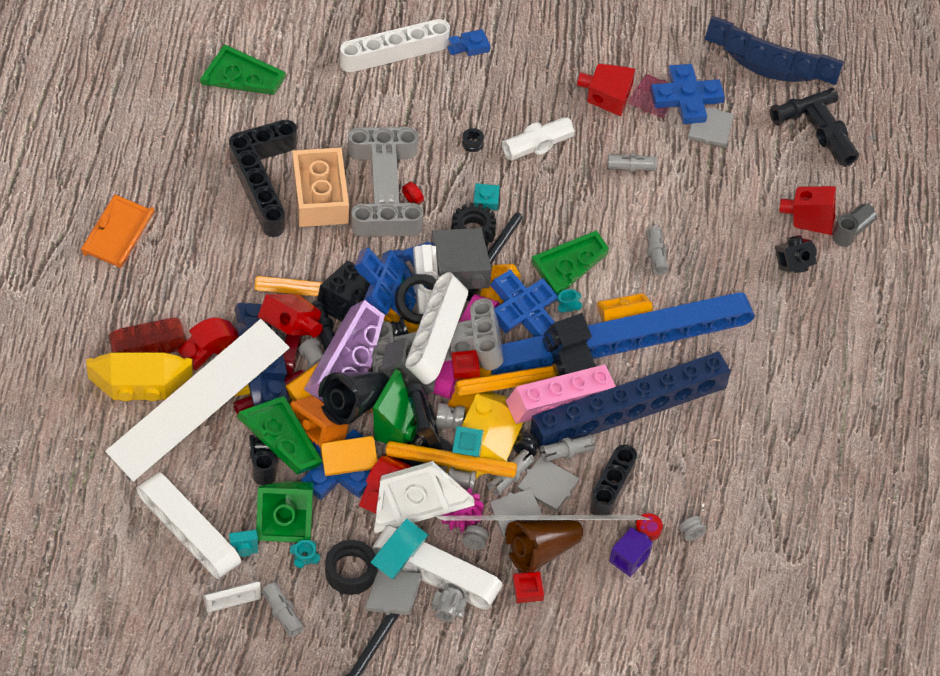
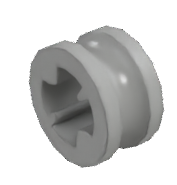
M699 516L688 518L679 526V530L681 533H684L683 537L686 541L696 540L706 532V527L701 524L702 520Z
M470 525L466 527L462 542L470 549L483 550L489 533L480 526Z

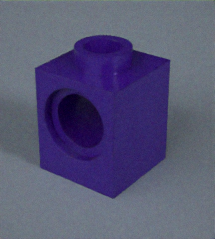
M631 527L612 547L609 562L631 577L650 557L653 542L646 534L638 532Z

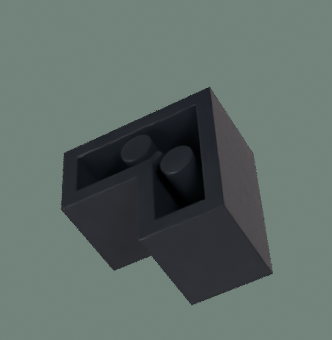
M583 313L554 322L543 334V344L546 351L551 352L554 360L552 366L557 376L596 367L587 345V341L592 335Z

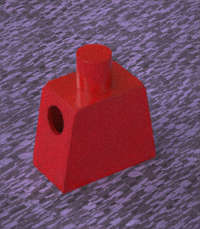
M600 63L597 65L594 75L580 72L577 86L589 89L588 103L622 116L634 83L636 69Z
M836 186L796 188L794 200L781 198L779 213L793 214V226L795 228L832 235L836 217Z
M299 294L265 295L258 314L259 319L288 335H310L315 338L322 331V324L319 323L321 311Z

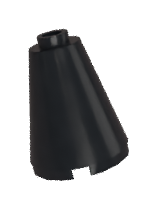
M334 372L325 376L320 382L318 396L319 398L322 397L324 406H321L323 413L336 425L354 422L374 407L389 381L388 376L383 372Z

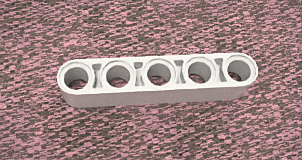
M436 19L346 41L340 47V67L346 72H355L444 50L449 45L450 25L445 20Z
M450 272L439 277L433 287L405 363L406 368L423 384L431 383L439 375L468 296V289Z
M156 473L136 487L137 493L144 504L216 579H220L241 564V559L236 550L162 473Z
M391 526L384 528L372 547L376 555L397 528ZM426 542L422 544L416 554L410 557L402 568L403 572L421 573L422 581L442 591L446 587L459 590L463 594L462 599L483 610L490 608L502 588L501 581L494 575Z

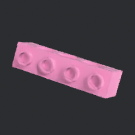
M601 365L517 386L506 400V403L515 423L518 424L531 420L532 415L616 386L606 365Z

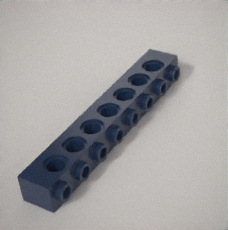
M718 351L532 415L530 434L539 440V451L542 445L558 443L563 438L575 439L589 434L594 435L726 389L731 370Z

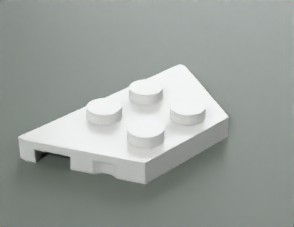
M433 461L382 475L374 531L375 533L382 532L386 526L397 528L407 518L414 523L474 506V498Z

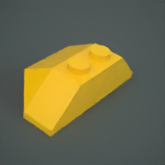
M108 353L96 358L86 359L88 379L113 400H166L193 377L192 359H183L167 353Z
M491 391L476 394L461 427L484 431L480 457L508 461L524 422L515 423L506 403L508 397ZM455 468V470L472 472L471 470ZM477 472V474H476V479H478V476H481V475H484V474H487V473Z

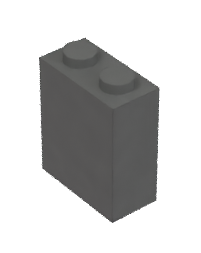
M482 228L432 230L430 245L436 246L439 277L450 272L467 289L489 288L492 269Z

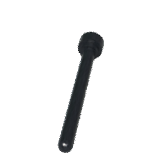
M515 213L488 251L490 265L521 222L522 215L520 213ZM468 289L466 301H470L473 295H477L479 289Z
M390 613V615L385 616L349 674L344 676L362 675L400 614Z

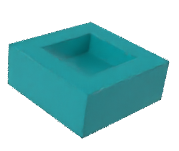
M475 183L474 207L482 204L483 209L488 207L490 210L498 211L500 185Z
M457 426L452 453L480 458L484 431Z
M256 530L229 533V544L240 557L258 553Z

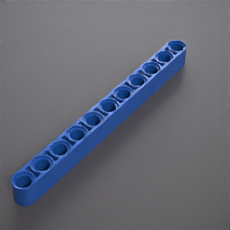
M739 292L588 325L592 337L587 341V345L593 359L743 326L750 323L755 318V314L746 294ZM544 335L501 344L503 363L497 369L492 370V375L552 366L554 360L551 352H547L544 347Z

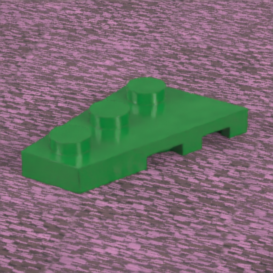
M224 44L200 78V83L207 86L274 95L285 80L286 73Z
M596 230L532 256L531 263L558 296L561 291L568 289L608 254L609 247Z
M285 396L238 413L237 418L297 475L317 468L323 462Z

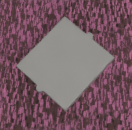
M705 107L707 113L706 122L692 123L688 139L705 142L706 145L713 144L726 147L734 114L717 110V108Z
M540 456L533 467L527 469L526 476L517 486V490L524 491L531 488L536 501L557 512L564 501L571 498V492L579 483L580 478L550 461L544 462Z
M531 488L515 494L508 493L506 497L489 502L494 515H542ZM496 520L504 540L507 525L514 520Z
M378 570L365 607L366 611L383 612L386 615H390V613L410 615L422 579L421 573L402 572L401 570L395 579H391L381 570Z

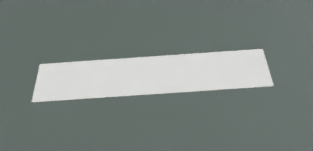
M260 319L105 452L134 482L290 347Z
M639 515L435 516L441 520L649 519Z

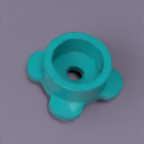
M574 289L561 291L557 302H559L558 311L565 313L580 310L583 306L580 302L581 294Z
M301 540L290 547V553L294 555V565L297 568H303L307 564H318L320 562V555L316 553V543L314 541Z

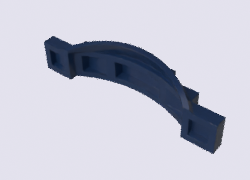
M712 16L704 40L724 46V50H727L745 68L764 77L780 81L802 82L819 79L834 85L837 84L845 61L825 54L816 55L783 47L756 37L734 26L735 23Z
M237 303L234 310L237 319L236 329L238 338L260 320L258 314L262 304ZM283 354L248 383L253 406L285 396L286 400L289 401L284 383L287 370Z

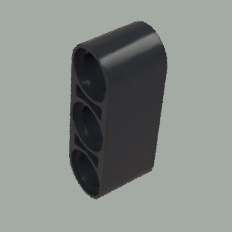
M620 445L616 447L592 493L590 503L592 515L613 514L634 473L637 452L632 446Z

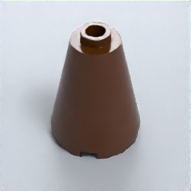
M514 520L508 523L505 530L506 545L511 544L513 551L509 553L510 559L514 566L522 573L534 572L580 543L583 536L582 525L577 520Z

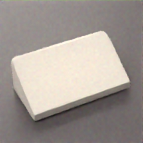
M254 581L202 595L206 611L213 612L261 599L260 582Z

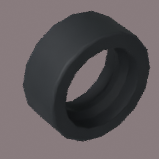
M415 274L408 277L398 286L395 294V306L404 320L413 324H420L423 314L413 313L407 308L405 303L407 290L416 284H423L433 290L437 281L435 278L426 274Z
M346 540L339 542L327 553L325 560L326 580L333 589L347 595L360 594L368 590L374 583L377 575V567L371 563L376 554L370 546L361 541ZM343 557H359L366 562L367 571L358 578H345L337 574L335 564Z

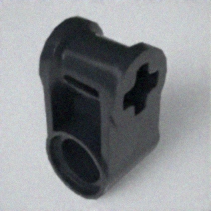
M249 435L253 480L259 485L272 484L277 475V455L258 437Z

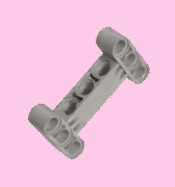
M411 127L354 128L349 132V156L356 160H371L373 204H358L352 209L351 230L355 235L361 237L415 236L422 231V207L415 203H399L397 159H412L418 152L419 135L415 129Z
M485 298L473 302L470 307L471 320L457 323L444 361L451 360V352L476 350L482 368L494 370L503 363L499 322L492 301ZM383 321L377 346L374 347L372 354L373 371L382 372L381 366L387 344L404 338L413 343L417 332L395 336L392 325L387 321Z

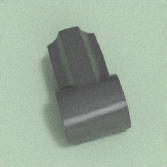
M861 203L849 214L841 215L837 220L832 235L833 241L839 246H850L857 235L876 221L878 215L875 213L874 207L869 203Z

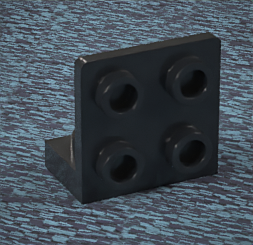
M346 261L320 285L317 301H323L326 304V313L341 322L344 320L350 307L364 300L370 283L358 273L354 267L355 264L351 261Z

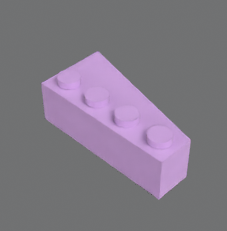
M365 300L350 307L304 390L323 402L322 397L319 398L318 390L320 382L325 376L334 372H368L372 365L373 358L371 357L374 347L377 346L385 315Z

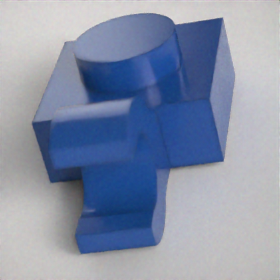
M483 29L461 33V37L451 36L448 38L451 44L447 46L450 55H456L465 51L467 56L490 52L491 45Z

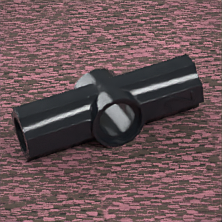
M820 101L814 102L807 108L805 114L817 130L816 135L820 145L824 148L828 147L839 164L844 167L850 166L858 160L859 153L849 140L848 131L843 121H836L827 106Z

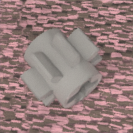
M446 587L442 593L435 592L431 609L436 610L435 616L438 619L452 622L456 616L462 618L466 608V600L462 599L463 594L459 590Z

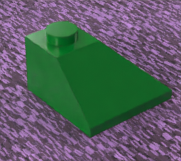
M397 369L394 370L373 407L374 439L385 444L389 441L407 444L408 441L412 442L416 435L414 413L401 372Z
M285 481L258 486L256 523L258 541L299 542L301 540H311L314 482Z

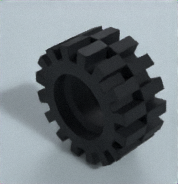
M470 203V207L464 204L462 205V210L458 207L456 213H453L451 229H468L464 225L477 223L483 227L482 232L487 247L489 242L492 243L494 240L497 221L493 212L490 213V208L486 207L483 209L482 204H479L478 207H474V203Z

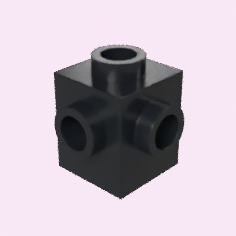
M801 235L789 237L786 243L775 246L780 270L801 273L808 271L809 266L817 264L815 245L812 243V240L804 239Z

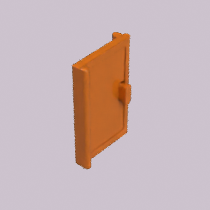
M114 194L81 247L82 254L84 256L89 254L122 268L153 217L155 209L153 207L148 209Z

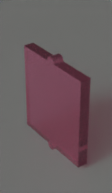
M646 74L630 97L628 104L642 109L644 113L649 112L664 118L670 107L655 108L650 88L651 84L667 83L666 80H660Z

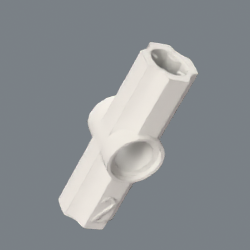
M568 117L560 118L545 125L533 123L522 134L502 141V149L507 160L511 161L533 152L541 155L548 152L553 144L573 137L575 131Z
M421 245L414 247L415 274H426L438 280L436 246ZM422 284L414 285V291L417 295L418 314H424L432 290L424 288Z

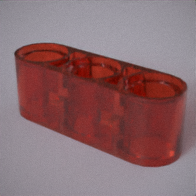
M167 318L120 328L112 331L108 336L112 353L169 354L178 352L179 348L187 341L182 322L178 318Z

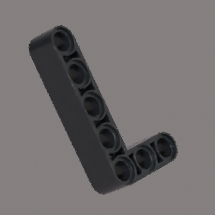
M281 120L237 132L229 138V156L263 232L269 237H278L283 234L285 230V213L261 159L290 152L296 148L297 126L291 120Z

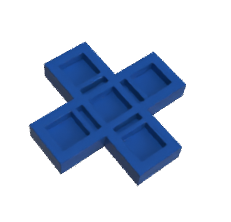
M692 64L669 65L668 74L671 83L651 84L650 88L654 107H678L683 124L706 122L707 113L704 105L724 103L725 99L720 79L697 81Z
M369 247L361 250L354 267L370 283L364 300L384 315L388 314L391 307L400 316L395 306V294L398 286L402 284L401 280L407 267L391 249L383 253L381 260ZM407 290L405 303L412 312L416 299Z
M510 269L495 278L490 284L504 301L494 310L499 326L505 334L518 325L523 324L533 337L542 336L555 322L544 309L553 304L558 299V296L543 278L526 288Z
M353 429L346 436L345 440L362 438L364 436ZM313 442L312 444L321 458V447L319 448V445ZM321 463L319 467L311 469L301 479V482H314L313 495L320 500L338 483L360 498L368 484L366 480L370 470L325 476L323 463Z

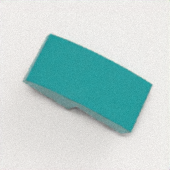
M407 518L388 539L371 563L388 577L395 579L410 557L416 554L429 534Z

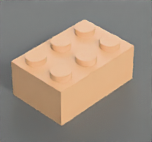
M342 148L292 151L299 227L349 224V201Z

